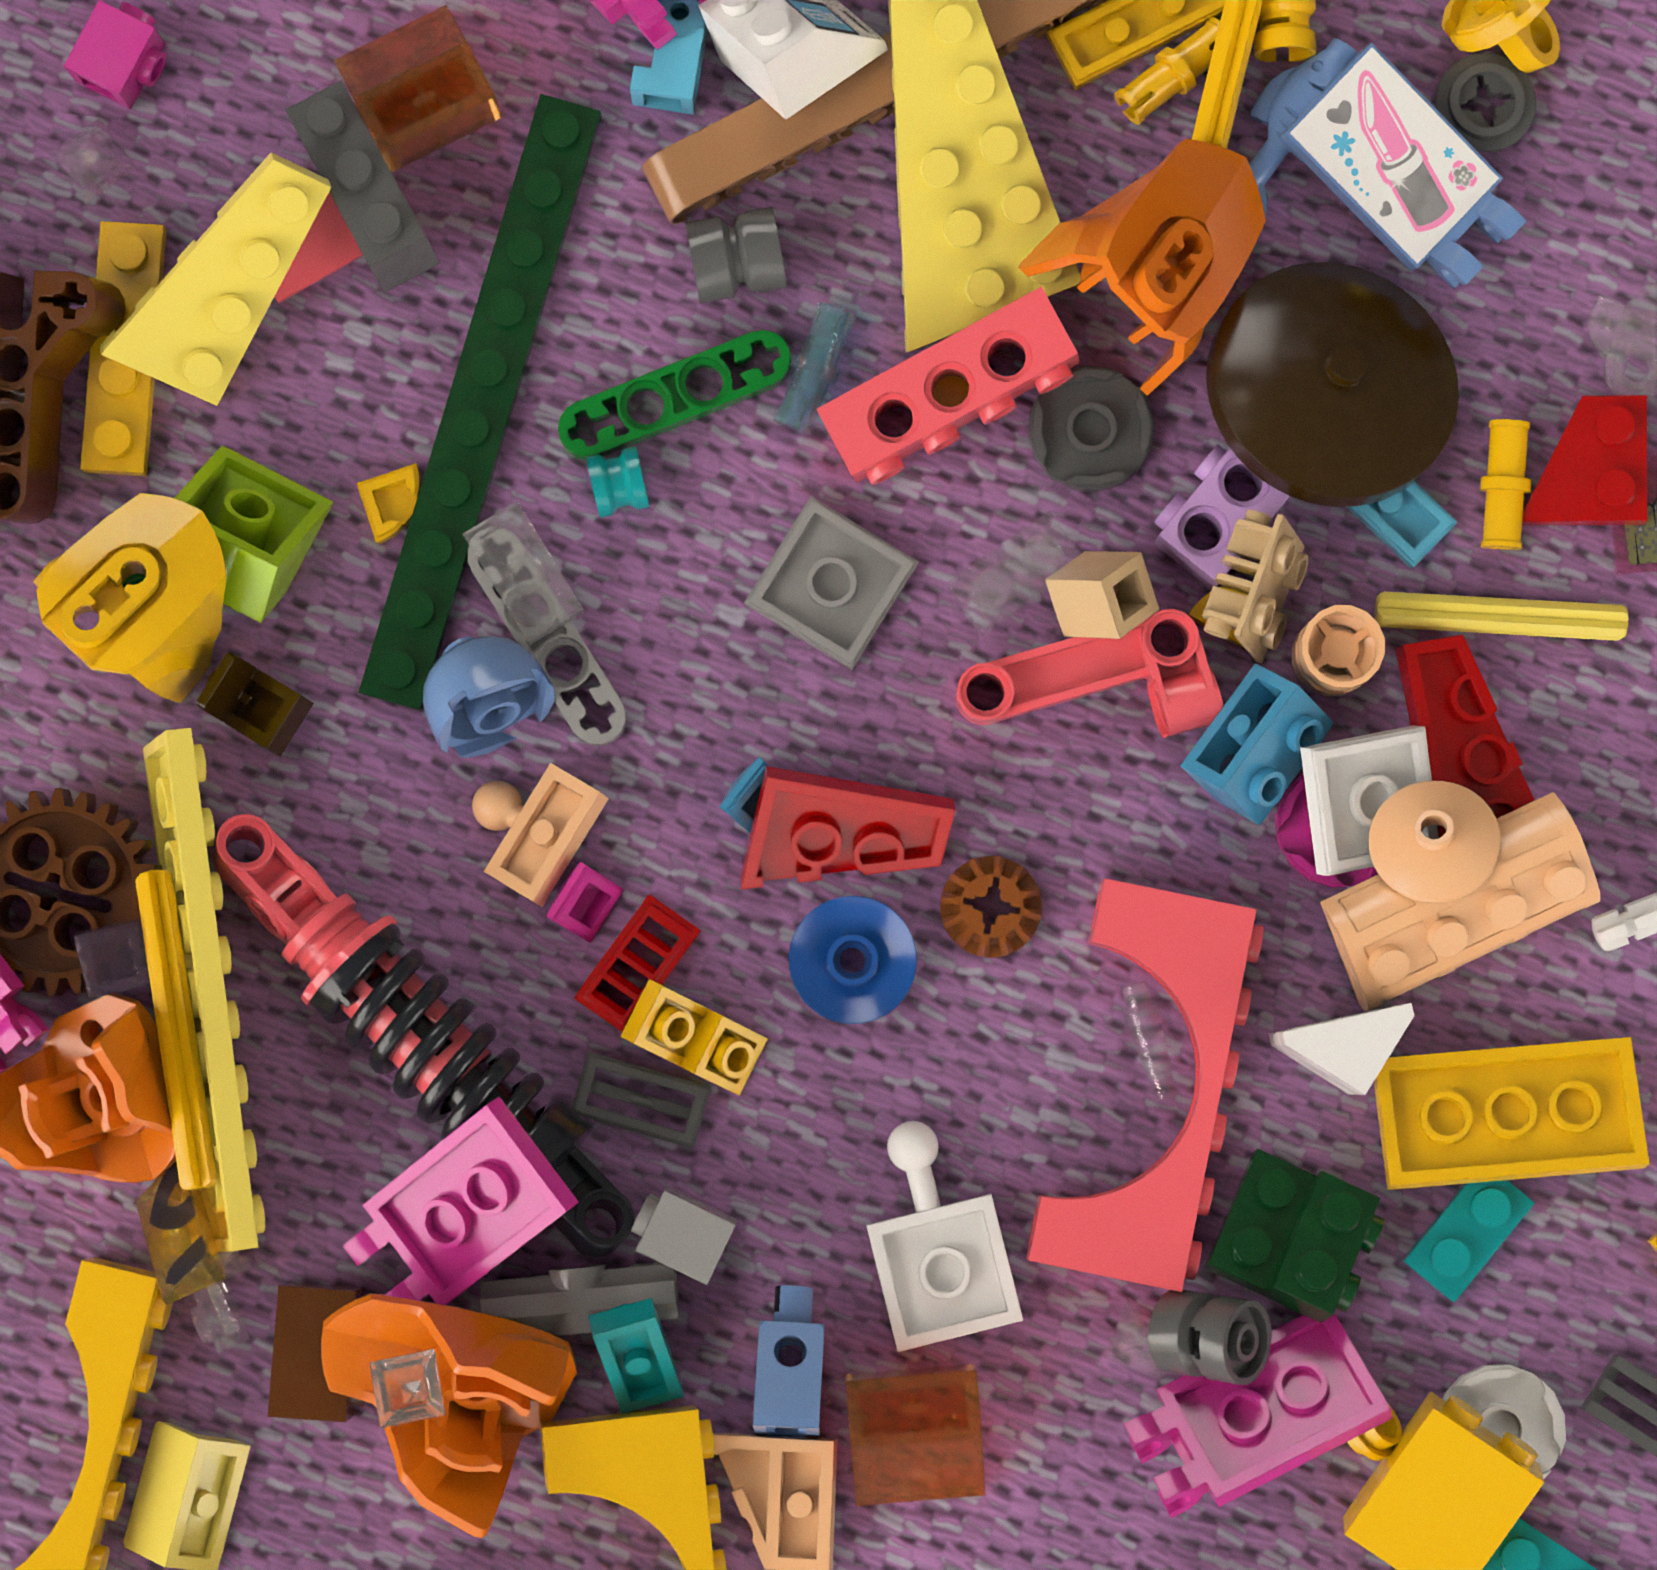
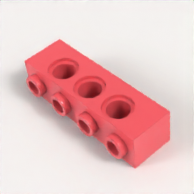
M1041 286L818 407L816 410L856 483L868 477L871 485H875L902 471L905 468L902 459L924 448L927 455H931L955 443L961 438L957 429L980 417L985 425L1009 414L1017 407L1014 398L1036 387L1040 394H1044L1066 383L1074 376L1070 368L1079 364V357ZM1005 346L1016 347L1026 356L1022 369L1011 376L998 375L990 368L992 355L998 349ZM948 376L960 377L969 384V392L966 399L961 404L953 407L943 406L934 399L936 385L940 380ZM900 406L911 411L913 416L912 425L902 436L888 437L879 431L880 417L887 409Z

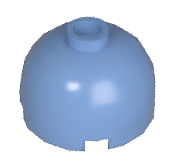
M463 637L452 642L433 665L423 686L425 714L430 729L441 750L447 753L448 747H455L459 757L466 758L489 754L513 741L517 737L501 731L534 713L539 722H541L548 715L555 701L554 687L544 668L534 655L510 638Z

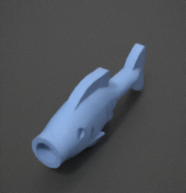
M1333 38L1326 49L1311 56L1299 66L1285 70L1272 79L1263 89L1250 112L1251 118L1254 121L1268 126V139L1249 164L1260 192L1265 217L1268 208V195L1264 185L1288 153H1292L1298 160L1303 162L1279 136L1358 54L1354 48L1342 40Z

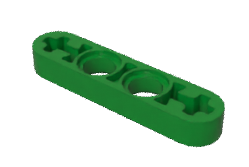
M766 330L753 331L577 401L567 407L560 417L558 432L561 443L566 451L577 459L587 461L586 457L598 454L605 457L770 391L782 384L789 375L791 367L789 347L784 339L774 332ZM763 345L767 353L775 351L779 353L781 357L773 361L774 373L763 376L759 368H752L740 373V379L746 386L733 390L731 372L722 358L733 354L735 367H738L753 359L752 348L755 346ZM710 368L716 371L722 378V389L712 400H696L688 393L686 389L687 379L695 370ZM650 391L659 395L663 400V414L654 423L639 424L629 416L628 405L632 397L637 393ZM617 401L618 415L628 431L627 434L616 437V429L614 424L597 432L598 443L593 446L587 447L582 438L571 440L570 433L578 429L576 421L578 417L588 415L592 423L608 419L611 416L604 405Z

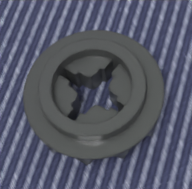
M1478 53L1460 59L1446 71L1436 89V109L1476 151L1496 154L1502 149L1518 143L1527 132L1536 111V95L1527 73L1520 71L1509 58L1493 53ZM1478 80H1480L1481 88L1485 89L1488 98L1510 99L1494 109L1490 127H1488V122L1483 119L1480 111L1470 112L1469 109L1461 110V108H1465L1466 104L1473 102L1476 98L1477 87L1479 86Z

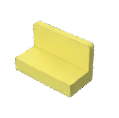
M157 1421L153 1428L125 1533L124 1547L167 1568L218 1570L251 1446L230 1438L194 1434L172 1423Z

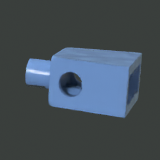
M792 1285L776 1286L773 1321H759L753 1429L757 1435L819 1438L825 1324L812 1323L813 1288ZM788 1345L798 1346L802 1349L801 1363L792 1367L779 1363L781 1348Z

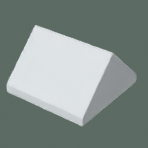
M1412 1003L1393 1005L1269 1033V1039L1272 1047L1349 1095H1366L1415 1015Z

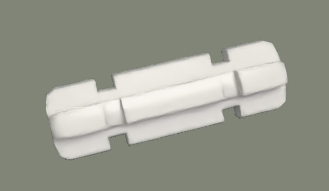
M1657 892L1623 905L1625 912L1619 914L1616 909H1612L1592 919L1594 937L1603 951H1612L1629 944L1628 937L1633 935L1636 940H1640L1657 933Z

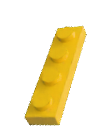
M100 221L96 279L112 283L120 290L125 299L126 311L119 328L134 313L135 305L151 287L156 288L163 280L167 233L164 225ZM108 336L100 337L90 347L80 469L84 473L147 476L155 378L101 355L100 345Z

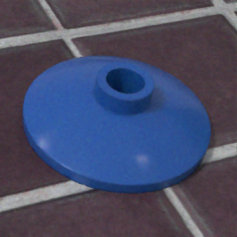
M843 896L820 904L806 915L793 935L788 961L793 985L809 1008L820 1016L834 1022L863 1024L887 1015L902 1002L909 992L915 977L917 954L909 928L895 911L871 898ZM855 948L864 954L865 965L861 971L848 973L841 967L840 957L847 949Z

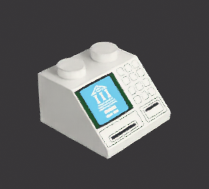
M706 0L698 5L720 61L784 119H788L888 50L885 40L838 0Z

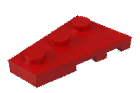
M766 766L742 866L740 889L763 887V881L797 877L798 883L822 880L821 874L860 870L864 875L941 866L956 811L954 799Z

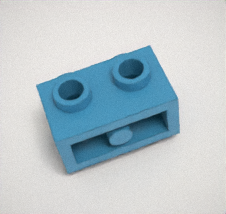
M1255 663L1180 766L1215 800L1260 826L1303 767L1300 747L1320 744L1334 722L1299 685Z

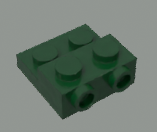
M1257 1148L1253 1152L1243 1173L1204 1269L1322 1323L1333 1316L1336 1308L1346 1312L1357 1293L1361 1277L1352 1273L1351 1270L1359 1250L1369 1254L1381 1234L1385 1219L1375 1214L1381 1198L1324 1171L1319 1172L1317 1175L1311 1174Z

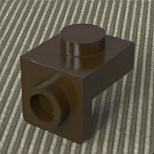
M228 652L217 669L211 673L204 690L196 701L197 707L279 757L283 754L314 704L232 652Z

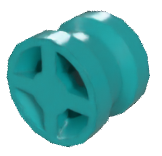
M636 446L623 449L621 454L614 458L605 459L599 454L586 457L600 518L613 516L617 508L629 505L637 510L650 507Z

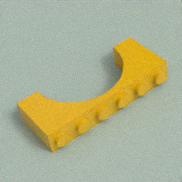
M694 1405L539 1423L545 1488L548 1494H585L618 1503L649 1521L664 1535L676 1551L684 1570H727L724 1550H713L710 1524L721 1523L717 1484L706 1485L703 1460L714 1458L712 1425L710 1419L699 1420V1410Z

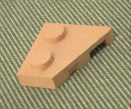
M713 1433L714 1454L719 1455L734 1490L731 1493L741 1516L747 1520L753 1533L752 1542L764 1569L833 1570L838 1439Z

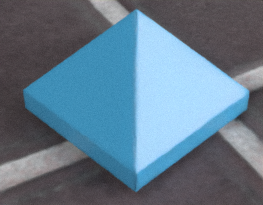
M760 757L733 781L719 806L749 833L751 832L766 766H770Z

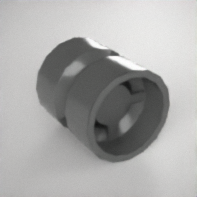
M773 207L745 211V214L738 215L733 227H728L727 223L720 216L685 222L700 304L734 298L739 288L738 284L745 283L752 292L759 291V293L787 288Z
M1184 1289L1182 1292L1169 1290L1156 1303L1149 1321L1148 1343L1150 1355L1155 1365L1164 1372L1195 1377L1205 1376L1210 1380L1248 1385L1256 1380L1265 1368L1271 1348L1272 1332L1270 1319L1265 1307L1255 1300L1229 1296L1214 1297L1210 1293Z

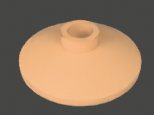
M1446 781L1419 782L1395 792L1377 810L1369 831V852L1374 868L1379 876L1394 891L1407 898L1421 902H1448L1472 893L1489 878L1500 854V829L1491 808L1473 791ZM1439 825L1445 828L1446 833L1438 839H1430L1422 831L1427 826Z

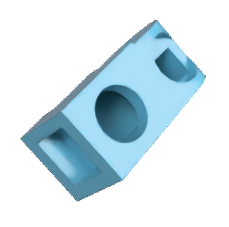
M657 0L667 13L664 18L674 27L677 35L659 50L654 48L651 68L634 65L630 85L632 105L694 115L708 34L707 26L698 6L700 4L697 0Z

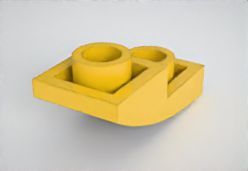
M650 979L620 1036L740 1096L768 1038Z

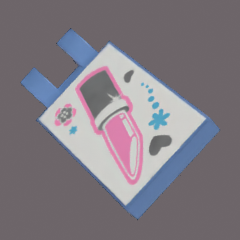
M1373 43L1365 46L1279 136L1410 271L1417 269L1426 260L1436 273L1453 289L1460 283L1467 285L1484 267L1468 250L1455 243L1474 222L1495 244L1499 243L1502 238L1509 240L1527 222L1510 204L1491 193L1503 177Z

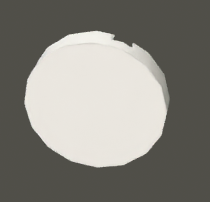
M1510 1364L1482 1365L1461 1375L1444 1393L1443 1400L1447 1401L1453 1395L1477 1410L1483 1417L1480 1425L1498 1437L1502 1438L1505 1432H1509L1531 1446L1538 1454L1535 1461L1540 1464L1543 1479L1552 1471L1550 1469L1555 1465L1558 1455L1561 1456L1566 1442L1565 1414L1554 1391L1536 1375Z

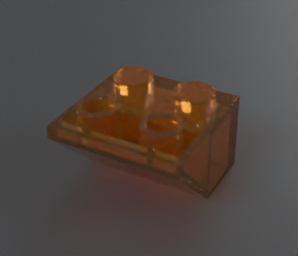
M446 5L334 60L391 172L503 117L497 99L475 55Z
M974 1364L845 1374L856 1506L985 1495L977 1370Z

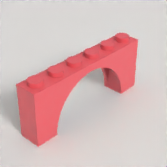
M1106 878L1100 881L1088 944L1108 949L1136 963L1157 980L1173 999L1186 1023L1193 1045L1195 1058L1194 1093L1188 1115L1176 1139L1164 1155L1138 1177L1111 1190L1088 1196L1051 1197L1038 1195L1026 1253L1028 1261L1182 1292L1185 1278L1190 1280L1196 1279L1202 1252V1242L1192 1240L1197 1215L1208 1216L1215 1182L1214 1178L1205 1177L1209 1151L1220 1153L1227 1123V1115L1219 1114L1217 1110L1222 1088L1232 1090L1238 1069L1239 1052L1229 1050L1234 1025H1245L1251 1001L1252 990L1242 987L1246 962L1257 963L1263 940L1264 926L1254 924L1257 909Z

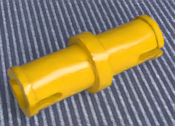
M1212 17L1205 22L1204 26L1174 49L1165 47L1155 55V64L1124 88H1120L1114 93L1118 106H1122L1126 102L1129 104V107L1122 112L1131 122L1136 125L1141 124L1148 115L1175 94L1185 95L1196 87L1195 79L1209 69L1220 20Z
M1495 419L1489 421L1490 437L1487 476L1480 478V491L1486 492L1481 548L1522 549L1521 532L1524 494L1531 492V479L1525 478L1530 422Z

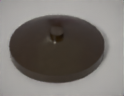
M1310 262L1292 265L1266 275L1244 291L1231 306L1214 335L1208 354L1206 383L1209 403L1213 417L1228 446L1238 459L1261 480L1275 489L1305 502L1323 506L1353 507L1372 504L1401 492L1413 484L1435 461L1446 445L1454 427L1459 399L1458 378L1451 351L1442 332L1428 312L1402 288L1373 272L1341 263Z

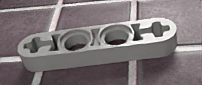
M490 528L480 532L472 540L468 548L470 569L515 641L531 652L544 668L554 687V702L572 731L582 742L591 746H606L614 743L623 734L627 725V712L623 702L526 549L512 532L503 528ZM492 542H495L500 549L506 548L509 545L513 548L514 552L507 557V562L518 579L525 570H528L533 577L532 580L514 585L506 592L502 599L498 598L495 589L507 586L505 581L494 567L483 570L480 565L487 558L484 547ZM527 594H537L543 597L549 606V614L546 621L533 629L519 626L513 617V608L516 601ZM560 647H571L577 650L582 657V669L579 675L568 682H559L553 679L546 669L549 655ZM592 676H596L600 682V686L588 689L596 703L601 708L611 704L616 711L608 718L612 728L603 734L596 727H591L586 731L582 728L581 722L588 717V714L578 697L570 705H566L562 699V695L580 690L589 682Z

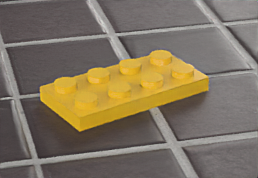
M1631 1037L1389 1057L1374 1080L1387 1190L1644 1169L1650 1164Z

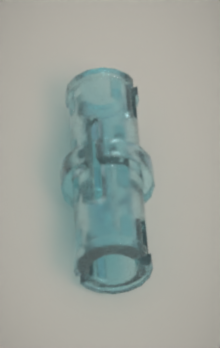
M818 303L812 326L801 353H794L790 367L794 371L783 401L774 417L776 423L781 425L788 424V428L807 435L812 434L813 426L818 416L816 409L821 406L830 383L836 384L840 375V370L836 367L846 339L857 318L854 314L850 312L844 314L845 310L828 303Z

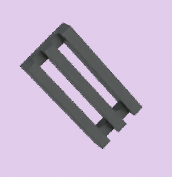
M588 1051L572 1109L581 1117L694 1149L711 1086ZM601 1068L695 1095L692 1108L594 1080L596 1070ZM592 1092L686 1119L688 1122L685 1132L588 1105L589 1094Z
M1614 1354L1580 1408L1657 1457L1656 1440L1600 1405L1607 1394L1657 1426V1410L1614 1383L1618 1374L1622 1373L1657 1396V1379L1621 1356Z

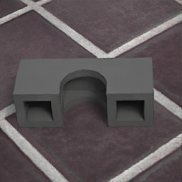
M342 80L287 108L285 111L320 176L329 179L331 185L329 192L384 293L440 264Z

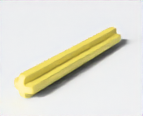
M1388 591L1377 595L1374 617L1379 626L1386 628L1614 641L1626 637L1629 620L1627 607L1616 604Z

